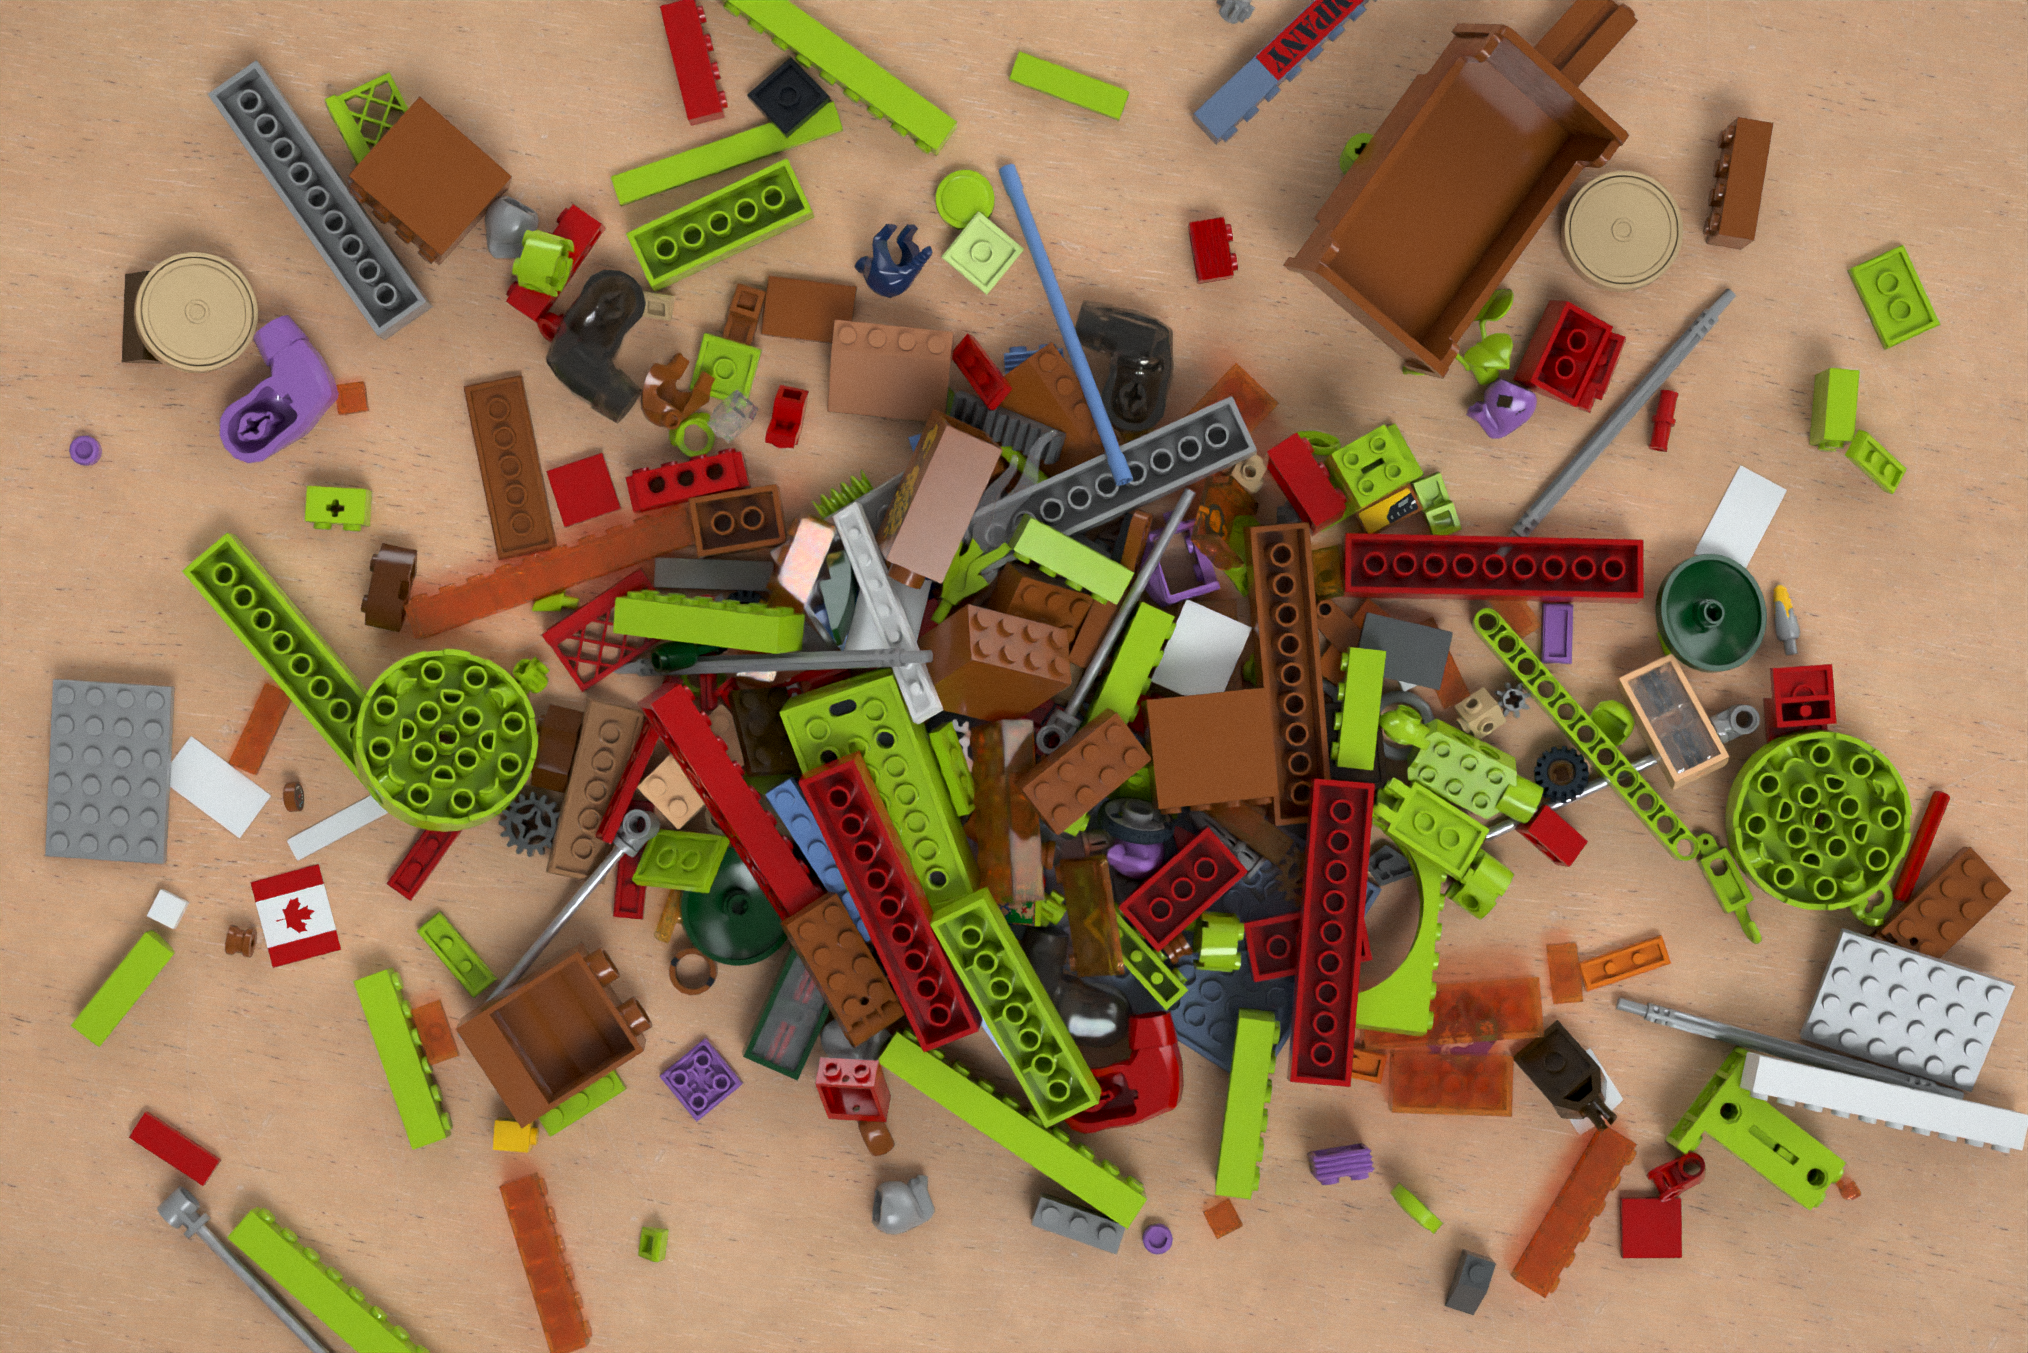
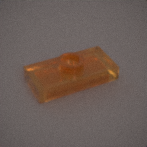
M1577 942L1547 944L1553 1004L1583 1002Z
M441 999L411 1009L430 1066L460 1055Z

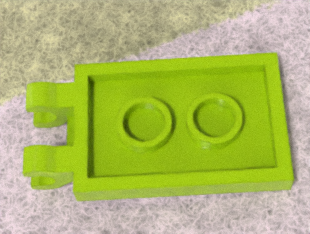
M1394 777L1391 781L1388 780L1382 791L1393 798H1397V801L1392 809H1389L1380 802L1377 806L1374 805L1372 819L1387 825L1383 832L1384 834L1457 881L1461 880L1490 829L1417 782L1411 783L1410 787Z

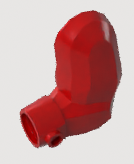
M1153 1011L1128 1017L1129 1049H1132L1130 1058L1116 1061L1108 1066L1090 1068L1101 1088L1099 1104L1065 1119L1064 1121L1071 1129L1088 1134L1105 1129L1133 1126L1174 1110L1180 1103L1184 1087L1183 1061L1170 1011Z

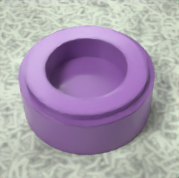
M79 436L72 441L69 452L71 458L76 463L91 466L100 459L102 448L96 439L89 436Z
M1154 1223L1145 1229L1143 1243L1149 1252L1163 1254L1170 1249L1173 1238L1167 1226L1161 1223Z

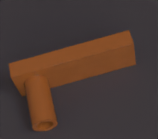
M1321 589L1315 594L1318 630L1341 654L1342 652L1347 653V647L1357 648L1361 630Z

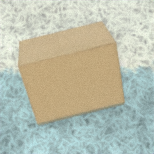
M643 291L642 316L671 321L675 295Z

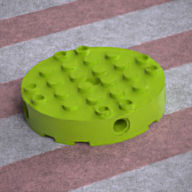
M457 649L422 651L399 660L385 670L372 684L361 704L355 721L353 754L357 771L365 788L373 799L389 814L421 829L442 832L460 831L481 825L493 819L517 797L528 780L536 759L538 734L534 719L535 714L525 692L518 682L502 667L489 659L484 660L478 656L471 655L468 651ZM439 735H448L454 743H441Z
M1809 729L1791 732L1771 740L1745 762L1738 772L1728 795L1725 828L1730 850L1736 863L1746 877L1759 889L1797 908L1836 910L1855 905L1867 899L1881 889L1894 875L1893 871L1901 858H1904L1909 845L1912 809L1909 794L1902 777L1890 760L1879 750L1858 738L1830 730ZM1818 813H1822L1823 821L1818 827H1815V818Z

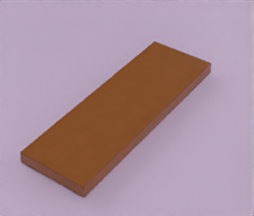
M518 375L464 386L498 560L557 549L523 376Z

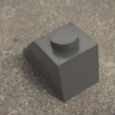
M1462 1249L1445 1306L1474 1315L1488 1291L1496 1263L1490 1257Z

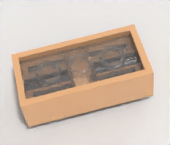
M1672 653L1619 678L1617 689L1627 708L1631 711L1636 725L1672 791L1726 766L1729 755Z

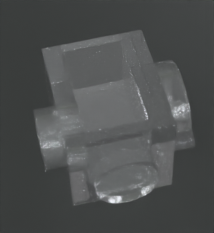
M735 390L714 408L707 425L712 428L717 437H722L727 443H730L751 426L759 408L741 392Z

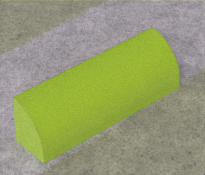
M154 930L145 932L71 1026L96 1046L100 1047L175 954L169 943Z

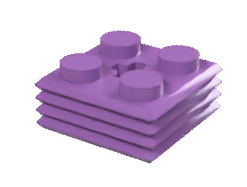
M1363 1143L1310 1151L1308 1153L1310 1157L1308 1161L1311 1163L1309 1167L1312 1169L1310 1173L1321 1182V1185L1339 1183V1177L1345 1176L1351 1177V1180L1369 1178L1368 1173L1373 1172L1375 1169L1372 1167L1374 1162L1371 1161L1373 1156L1370 1155L1372 1150Z

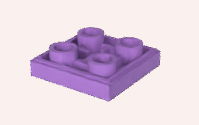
M707 1038L703 1039L660 1075V1078L696 1122L743 1084L741 1079Z

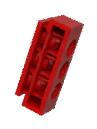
M728 448L718 451L719 455L707 457V454L690 457V461L679 464L678 461H671L660 464L661 468L649 470V467L632 470V476L625 478L633 512L639 514L689 502L688 498L751 488L743 452H736L735 448ZM714 466H722V476L717 480L710 479V469ZM686 472H692L694 474L693 483L689 486H682L680 481L682 475ZM656 479H664V489L659 493H654L652 491L653 482Z

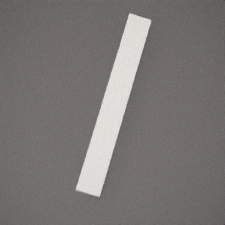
M854 502L832 517L884 649L904 648L906 651H919L920 649L891 577L887 575V567L863 507L860 503ZM906 663L903 667H892L914 723L921 724L944 710L925 663Z

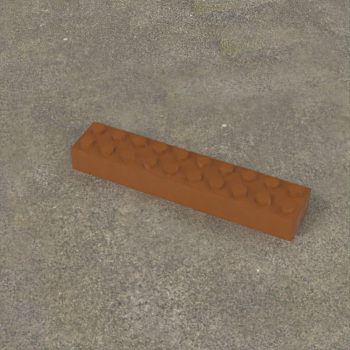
M1296 521L1243 527L1256 686L1257 688L1267 687L1279 796L1271 797L1272 803H1267L1268 822L1275 826L1308 823L1311 778L1331 780L1309 522Z

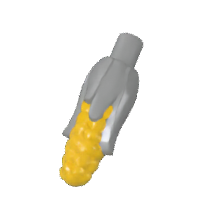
M1778 585L1774 588L1773 594L1776 635L1778 640L1784 643L1786 656L1798 654L1795 639H1798L1800 636V628L1797 616L1794 615L1793 605L1786 587Z

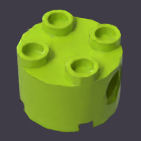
M537 229L535 231L527 230L522 240L524 248L521 257L515 259L512 274L518 276L519 286L557 297V291L562 292L572 268L573 259L568 258V251L574 252L573 241Z
M1479 848L1464 877L1457 882L1454 881L1446 890L1445 896L1469 914L1481 920L1497 904L1495 902L1499 895L1503 896L1512 881L1514 873L1490 854Z
M1204 911L1199 916L1200 918L1196 919L1194 928L1193 952L1198 953L1199 960L1193 959L1194 969L1222 972L1239 970L1241 953L1237 952L1238 940L1242 941L1244 937V923H1240V918L1235 913Z

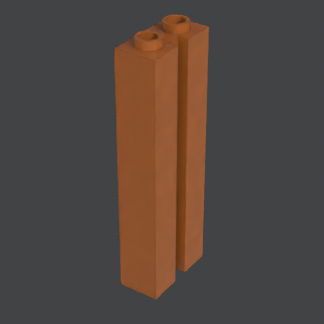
M1576 0L1534 48L1574 85L1579 87L1638 20L1634 17V11L1623 3L1618 6L1613 0Z

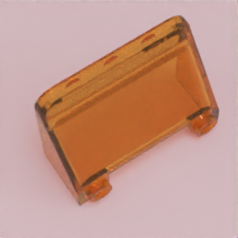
M1106 852L1059 859L1060 865L1054 867L1057 884L1063 883L1074 952V954H1068L1071 972L1077 971L1078 977L1124 975L1125 967Z

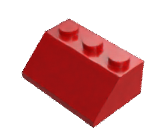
M1549 300L1513 380L1538 394L1569 406L1577 407L1613 326L1568 301Z

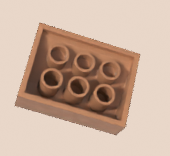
M835 320L827 411L927 422L933 409L946 414L954 333Z

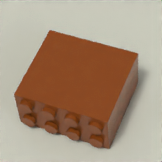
M419 96L348 175V188L350 189L348 193L361 205L366 202L373 208L372 214L381 223L386 224L389 222L397 229L395 234L406 244L412 242L420 249L418 254L430 264L435 262L440 266L484 217L491 203L509 189L512 176Z
M967 604L917 640L920 650H931L933 653V661L925 664L944 711L1009 726L1072 684L1067 630Z
M1267 687L1152 699L1141 702L1146 752L1152 759L1147 763L1152 807L1160 809V814L1182 813L1181 807L1190 806V811L1211 810V803H1219L1220 808L1242 806L1241 800L1249 799L1250 805L1272 803L1271 797L1279 796Z

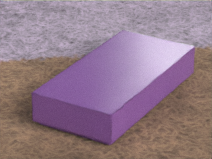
M1542 604L1541 662L1572 664L1573 605Z

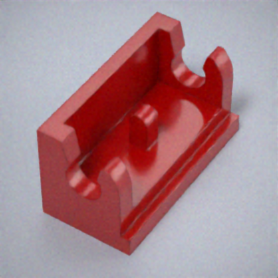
M1545 804L1536 809L1526 824L1520 823L1515 828L1518 833L1558 866L1570 867L1588 842Z

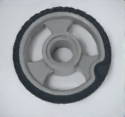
M1120 797L1107 800L1100 806L1098 812L1100 826L1110 835L1129 843L1143 845L1163 843L1172 837L1175 829V820L1171 814H1160V809H1154L1152 802L1139 798ZM1123 812L1122 818H1112L1110 816L1114 813Z

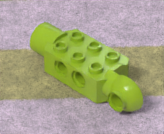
M1399 705L1397 710L1387 711L1379 717L1380 726L1391 740L1403 745L1412 744V749L1407 755L1409 781L1417 782L1429 791L1485 819H1489L1501 812L1526 824L1533 816L1540 803L1543 787L1517 774L1515 757L1437 718L1424 725L1420 723L1422 720L1421 715L1405 705Z

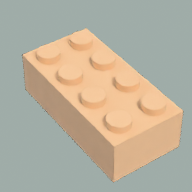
M721 703L708 716L712 722L710 729L715 737L719 735L725 741L729 749L726 753L731 761L736 760L743 769L745 764L733 717L730 713L731 710ZM671 754L637 787L678 830L683 829L705 807Z

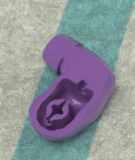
M289 315L270 321L259 329L253 337L265 364L271 368V376L259 383L248 395L227 406L220 417V437L224 448L234 458L246 463L261 462L307 435L338 399L339 393L334 377L323 357Z

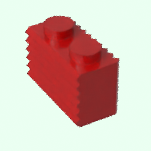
M1224 217L1190 222L1188 224V232L1197 284L1232 279L1234 276L1233 271L1238 270L1236 253H1230L1228 242L1233 241L1231 224H1225Z

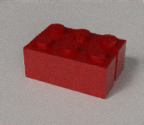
M1296 432L1268 450L1263 464L1301 521L1309 522L1310 535L1313 537L1343 517L1347 508L1345 505L1347 499L1339 487L1334 489L1328 480L1331 475L1322 462L1317 463L1312 456L1314 449L1306 437L1301 439Z

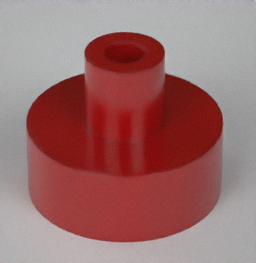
M548 312L538 320L537 324L543 337L549 342L556 344L567 336L566 324L569 323V319L563 313L558 316L555 313Z

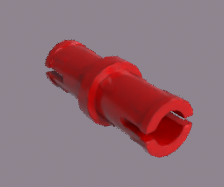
M1660 390L1656 415H1653L1651 420L1654 425L1649 449L1667 452L1671 427H1674L1676 419L1673 417L1679 393L1670 390Z

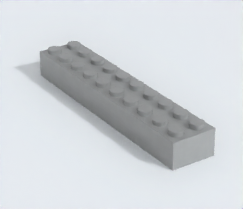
M257 60L208 93L213 103L377 336L383 340L388 339L433 307L365 209L348 193L350 189L267 70Z
M1230 396L1120 446L1133 477L1130 483L1122 486L1116 485L1107 462V455L1104 453L974 512L964 537L969 546L973 537L983 551V555L999 548L1004 542L1009 543L1026 513L1061 533L1074 538L1126 514V512L1129 513L1256 455L1257 449L1233 397ZM1012 549L1004 558L984 569L981 574L985 578L1003 570L1007 561L1016 564L1021 560L1013 556L1015 551Z

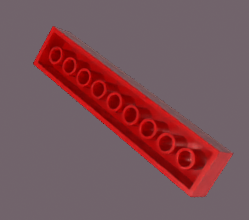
M1345 533L1342 538L1341 597L1637 604L1644 599V540ZM1500 547H1513L1504 557L1495 554Z
M666 682L637 703L783 922L823 896L824 892L818 884L815 883L813 885L807 875L810 874V871L801 859L796 860L791 852L794 849L792 843L784 834L780 835L775 828L778 823L769 810L764 811L758 802L761 800V797L752 785L748 786L742 778L745 775L744 770L736 760L731 761L726 751L729 749L725 741L719 735L715 737L711 731L710 726L712 722L703 710L698 711L693 701L696 699L689 687L686 685L682 686L681 683Z
M858 750L804 772L798 783L923 1052L978 1032L983 1020L981 1014L930 926L934 912L860 751Z
M1311 778L1287 1079L1290 1082L1351 1087L1375 790L1374 783Z

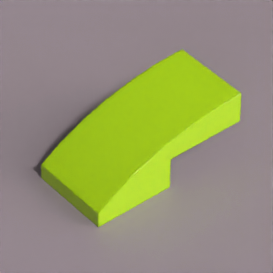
M1440 472L1411 482L1424 508L1421 511L1431 535H1449L1462 530L1454 504L1450 501Z

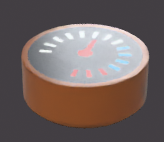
M290 782L284 786L283 800L289 812L303 810L304 791L300 782Z

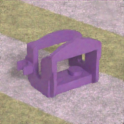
M1173 510L1163 513L1165 524L1170 518ZM1198 517L1181 521L1174 535L1185 531L1188 532V536L1184 537L1188 553L1194 552L1197 564L1193 565L1197 581H1203L1204 585L1170 595L1159 561L1145 590L1160 607L1170 606L1220 589ZM1164 527L1149 532L1140 571L1154 547L1153 541L1158 540Z

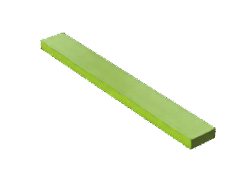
M834 101L827 103L788 138L772 123H768L611 177L619 204L624 206L842 132L843 127Z

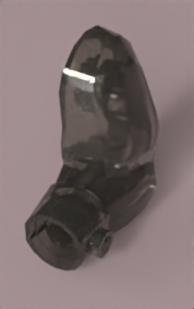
M602 270L591 275L580 295L564 314L546 355V363L556 379L569 392L590 405L591 409L618 424L635 405L642 389L622 369L617 370L613 361L618 356L625 337L643 316L646 301L642 287L633 277L618 270Z
M1083 300L1075 330L1081 346L1098 353L1102 351L1110 358L1108 379L1102 391L1101 399L1112 427L1124 434H1139L1154 427L1164 415L1166 399L1173 378L1172 329L1157 318L1137 310L1113 307V304Z
M1042 924L1041 926H1027L1020 946L1075 1044L1078 1046L1104 1048L1114 1046L1121 1041L1128 1033V1017L1133 1015V1009L1126 994L1112 985L1088 982L1082 978L1064 974L1062 966L1066 965L1069 934L1062 929L1049 925L1047 927Z

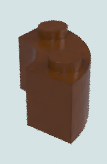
M382 543L379 553L373 554L371 558L370 571L373 573L368 595H364L362 600L361 612L365 613V625L400 632L408 614L411 589L417 573V550Z
M550 704L546 715H540L537 732H541L536 759L531 771V786L565 793L584 712Z

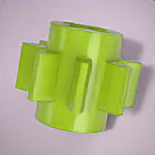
M536 657L532 660L526 658L520 660L515 665L513 675L527 695L530 691L532 693H539L547 686L548 677L546 674L550 670Z
M1054 889L1050 895L1045 891L1042 892L1041 924L1047 927L1049 922L1057 925L1068 909V906L1062 903L1065 896Z

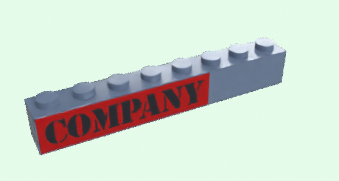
M1314 0L1193 114L1192 120L1216 145L1222 139L1226 143L1237 133L1238 129L1236 126L1243 119L1246 122L1250 121L1259 112L1257 106L1264 99L1270 102L1281 91L1278 86L1286 79L1291 82L1302 71L1299 66L1307 59L1310 62L1315 60L1324 50L1321 46L1328 39L1332 42L1335 41L1345 31L1342 26L1349 19L1355 22L1367 10L1364 5L1370 0Z

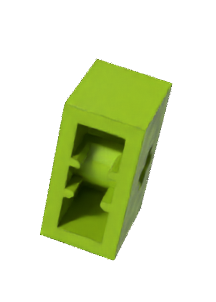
M307 486L305 521L314 523V529L331 530L332 525H343V530L361 531V526L370 527L372 491L356 488ZM338 505L344 506V512L334 513L333 507H338Z

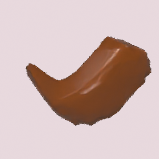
M857 1121L861 1136L872 1156L887 1154L895 1146L894 1140L884 1122Z

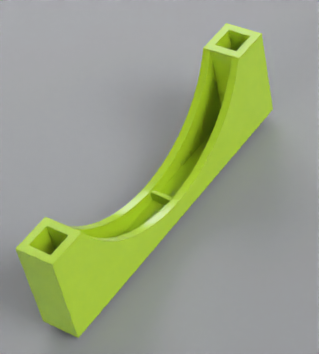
M1378 788L1374 794L1373 806H1377L1380 802L1389 809H1392L1397 798L1387 795L1382 791L1383 789ZM1439 796L1440 798H1442L1443 800H1445V801H1447V802L1449 803V800H1447V799H1445V798ZM1372 819V824L1384 832L1387 825ZM1392 839L1406 857L1416 881L1419 897L1418 926L1409 953L1399 968L1382 983L1358 993L1356 1028L1423 1037L1427 1033V1029L1431 1030L1433 1026L1434 1012L1429 1011L1430 1000H1434L1436 995V982H1432L1433 970L1438 969L1439 952H1435V942L1440 941L1442 933V923H1437L1438 911L1442 912L1444 908L1445 894H1441L1440 889L1441 882L1446 881L1447 873Z

